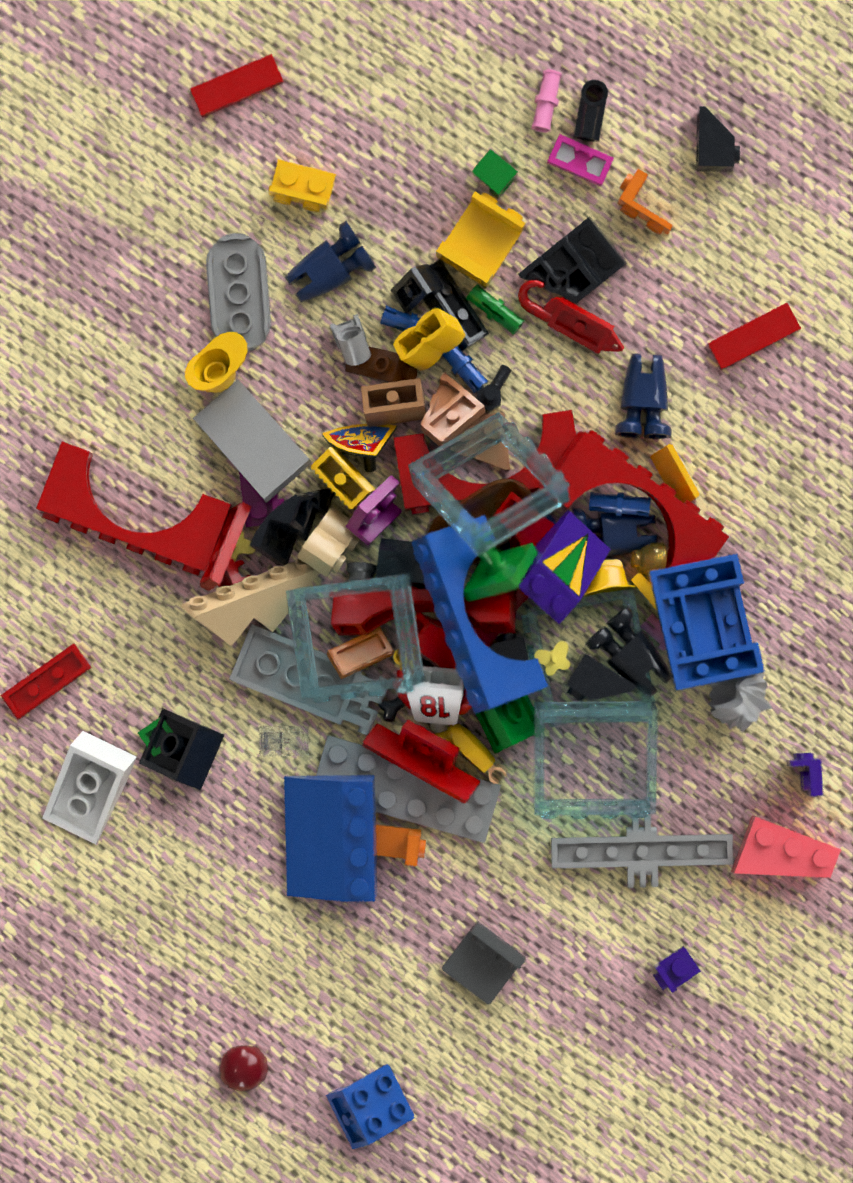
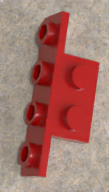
M407 720L402 726L400 735L377 723L363 741L362 746L464 804L467 803L480 785V780L455 767L460 748L410 720Z

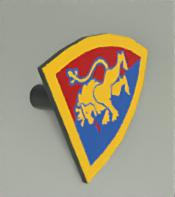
M367 424L350 425L322 433V436L329 445L341 451L342 454L362 456L365 471L374 472L376 470L375 458L378 457L396 431L397 425L388 424L368 427Z

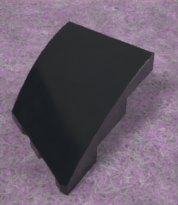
M588 217L518 275L524 280L543 282L544 289L557 293L577 304L627 264V262L593 219Z
M330 488L296 494L277 506L260 524L250 546L276 565L285 566L289 562L296 539L307 541L316 514L326 515L335 492H331Z

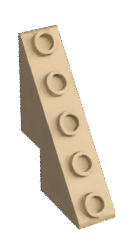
M297 558L294 562L285 566L272 567L265 573L246 577L239 583L220 587L215 592L204 596L193 597L189 602L183 603L181 608L232 646L254 618L274 632L316 579L319 572Z

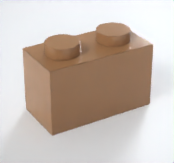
M421 378L361 386L364 416L368 427L422 420L426 413L425 395Z

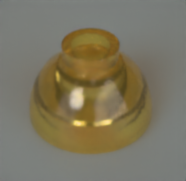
M659 542L650 543L640 551L634 550L632 553L631 568H636L638 573H641L650 583L649 571L666 567L667 548L665 544Z

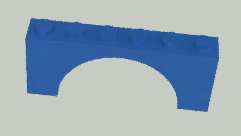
M485 515L411 541L414 548V557L420 564L424 575V584L431 594L435 605V614L441 621L446 643L452 651L456 662V671L462 678L467 692V700L472 706L474 714L548 687L538 658L517 661L498 655L479 639L467 618L463 589L467 571L478 555L473 547L478 541L487 537L495 544Z

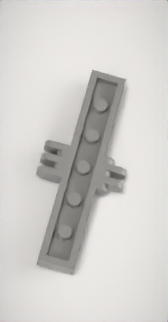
M632 815V827H626V836L551 838L552 869L627 867L628 888H634V876L638 875L640 888L646 887V875H651V886L658 887V866L733 865V834L657 836V827H651L650 815H644V827H639L638 815Z

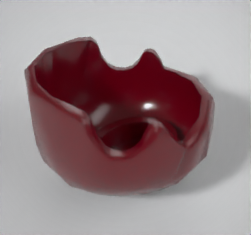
M239 1045L232 1047L223 1054L219 1064L221 1080L228 1088L236 1091H248L258 1087L265 1081L268 1072L267 1058L255 1046Z

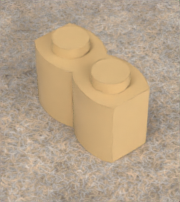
M331 507L304 543L297 558L325 577H328L332 570L338 573L347 559L343 556L347 550L353 552L360 542V539L345 527L350 518L334 507Z

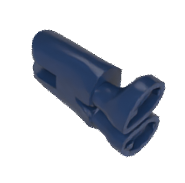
M347 221L340 224L338 229L339 239L332 246L325 240L306 255L285 276L289 285L302 280L307 275L312 282L296 293L300 302L319 297L352 280L349 273L354 270L362 269L366 272H371L377 268L363 246L356 249L346 260L341 261L339 259L346 252L361 245L360 240Z
M632 353L626 371L620 407L622 410H627V416L624 421L619 422L615 426V435L626 438H640L642 435L641 411L646 409L644 438H671V427L662 423L660 412L668 411L667 383L662 355H653L650 367L651 374L641 373V354Z
M580 508L572 509L571 513L593 533H601L602 537L599 539L611 549L606 558L626 555L658 545V535H641L639 537L637 535V526L644 527L656 524L655 514L649 513V517L622 514V517L616 516V513L599 511L598 519H592L586 516L584 510Z

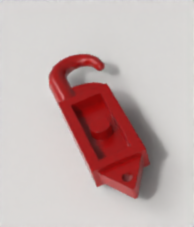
M529 280L519 288L518 301L521 307L533 316L548 323L547 326L597 354H600L601 351L622 352L625 347L613 330L614 325L563 297H555L549 300L544 307L531 301L528 298V290L532 287L543 288V282Z

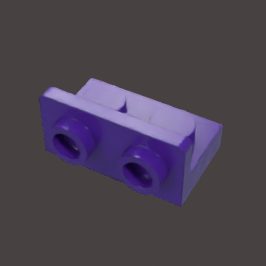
M814 753L793 754V760H787V766H805V771H800L801 790H806L808 796H823L821 759L814 758Z

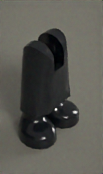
M626 606L606 623L625 642L624 646H620L615 641L606 626L600 628L585 644L591 650L602 649L610 655L606 662L619 675L635 684L637 690L651 698L658 691L645 674L652 670L665 684L673 677L661 655L644 631L640 630L635 634L632 630L630 622L633 618V611Z

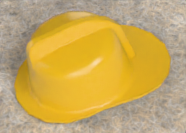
M226 332L214 338L188 362L185 369V379L188 385L195 390L206 391L207 393H219L227 390L233 384L236 378V371L243 364L248 353L247 342L244 337L237 332Z
M604 560L583 597L598 593L632 590L636 586L628 585L623 564L620 560Z

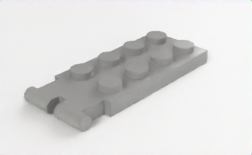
M253 624L250 626L229 678L233 682L341 725L343 720L359 726L357 732L364 735L370 733L378 711L368 708L370 700L382 704L391 680L382 676L379 677L378 681L361 675L363 670L340 679L325 653Z

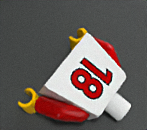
M412 647L408 648L407 660L401 657V648L397 649L393 656L396 664L400 665V670H397V695L409 710H412L414 720L430 723L431 730L437 733L447 730L448 725L457 724L459 715L467 714L472 706L468 703L465 686L456 669L411 665L409 669V663L415 657L414 649Z

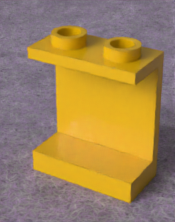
M474 192L470 204L446 241H442L436 250V257L484 288H487L525 229V222L521 221L523 217L515 210L508 208L506 211L496 205L498 201L485 192L481 195Z

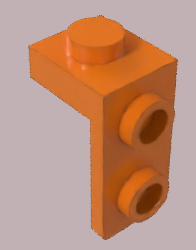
M640 169L636 171L634 176L628 173L620 186V189L624 191L618 201V204L622 206L621 212L632 219H636L638 216L647 222L646 227L658 235H661L662 232L668 235L673 227L671 223L633 201L647 180L648 174Z
M376 824L378 856L406 859L405 865L417 866L418 858H424L426 840H420V829Z

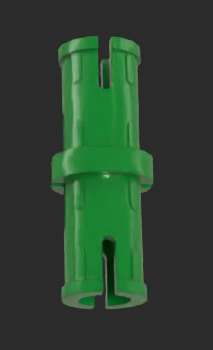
M479 284L471 290L466 300L486 313L487 319L490 321L495 320L512 335H515L525 322L523 318L521 319L507 308L501 298L497 300L481 288Z

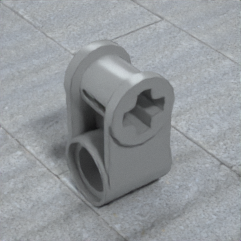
M358 314L353 315V319L341 324H330L337 347L341 350L347 365H359L371 357L366 341L367 338Z

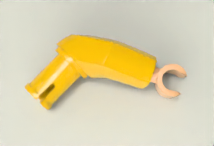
M461 724L450 725L448 730L435 734L460 748L459 752L482 773L488 770L489 780L493 784H499L498 779L493 776V771L500 770L503 775L507 776L506 767L502 764L494 765L495 758L470 730Z

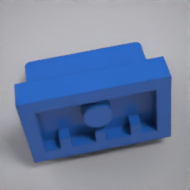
M388 1064L383 1065L349 1086L326 1094L352 1150L374 1143L415 1117Z

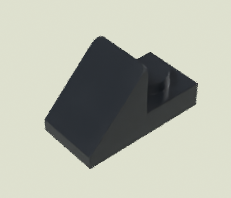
M428 264L411 268L391 289V292L404 312L409 314L416 310L426 299L443 290L444 287Z

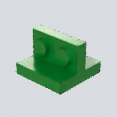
M528 695L476 713L495 754L545 730Z

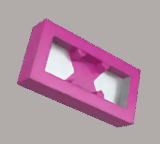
M559 134L547 163L602 187L614 157Z

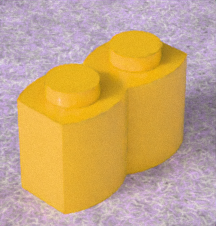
M435 308L425 313L419 319L416 326L404 330L395 339L393 346L401 361L423 371L432 367L443 353L456 348L466 334L458 319L439 308Z

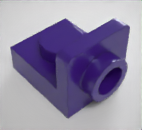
M682 946L654 965L657 973L653 977L662 990L669 988L673 993L680 985L700 973L701 970L686 948Z

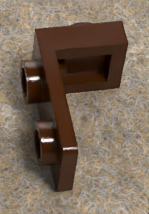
M369 347L371 357L366 362L354 366L346 364L345 371L348 373L387 383L416 379L417 369L401 361L397 353Z

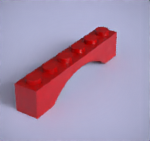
M406 586L398 590H390L386 587H375L373 590H360L355 587H348L343 591H334L331 625L338 636L368 635L379 626L395 618L418 612H435V605L427 589H419L414 586ZM513 590L467 602L463 595L465 611L471 624L484 633H515L517 598Z

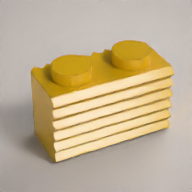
M334 447L328 448L311 465V470H315V474H319V479H323V483H327V487H332L331 492H336V496H340V500L344 501V505H348V509H356L375 490L353 464Z

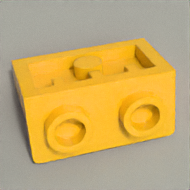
M278 159L273 181L269 186L268 192L270 196H274L273 201L277 203L291 205V201L303 204L302 208L305 210L319 213L320 208L328 209L336 174Z

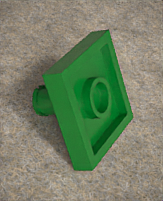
M489 537L478 541L473 549L477 552L481 561L463 589L467 602L517 589L538 554L533 543L498 552Z

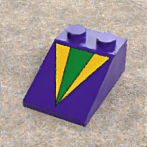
M569 510L563 514L536 544L535 548L538 554L518 586L528 598L558 624L580 602L611 550Z

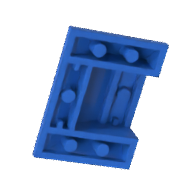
M738 554L649 571L675 691L765 672L758 642L752 643L740 592V586L744 584Z

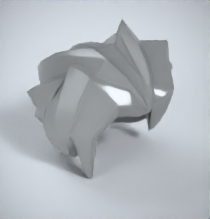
M764 673L712 683L711 687L713 690L709 694L711 698L709 705L712 708L711 713L713 717L719 719L721 723H727L729 729L737 726L742 733L753 722H757L762 711L772 709L769 702L765 699L767 681L763 679Z

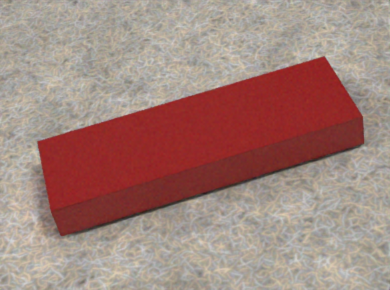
M270 54L190 88V91L203 118L283 84L284 81L273 55Z
M787 302L707 343V346L720 370H723L799 331L801 327Z
M241 502L231 508L199 583V587L210 591L220 585L252 506Z
M73 643L0 696L16 719L20 720L92 667L76 644Z

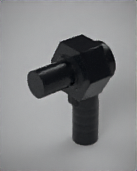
M505 365L500 366L490 385L485 386L476 393V399L485 405V412L487 413L501 405L500 390L512 371Z

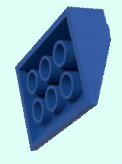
M375 775L284 776L287 896L341 902H375L377 897Z

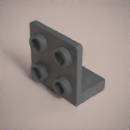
M477 920L442 966V970L486 1004H491L516 969H520L526 961V957Z

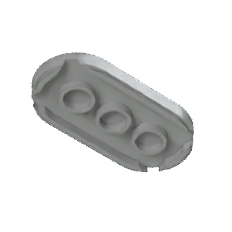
M232 233L222 236L217 240L207 254L206 269L211 328L215 338L226 332L239 333L246 340L247 348H250L248 352L264 343L271 329L266 257L263 249L255 240L245 234Z

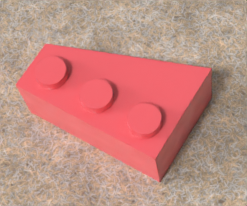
M752 816L731 872L735 874L831 878L841 849Z

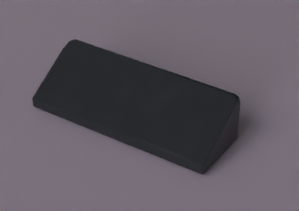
M441 259L429 266L444 288L424 302L429 310L439 308L458 319L466 334L458 347L461 351H464L487 336L489 332L468 300H466V297Z

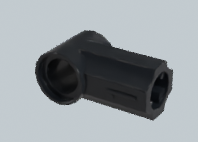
M590 80L583 85L573 138L599 142L608 97V89L600 80ZM591 88L599 89L602 93V99L598 102H591L587 99L586 92Z

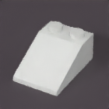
M82 731L69 747L42 819L97 844L126 785L136 756Z

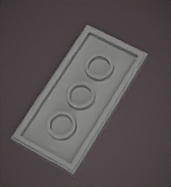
M238 379L193 417L196 423L266 502L272 499L312 464L311 460Z

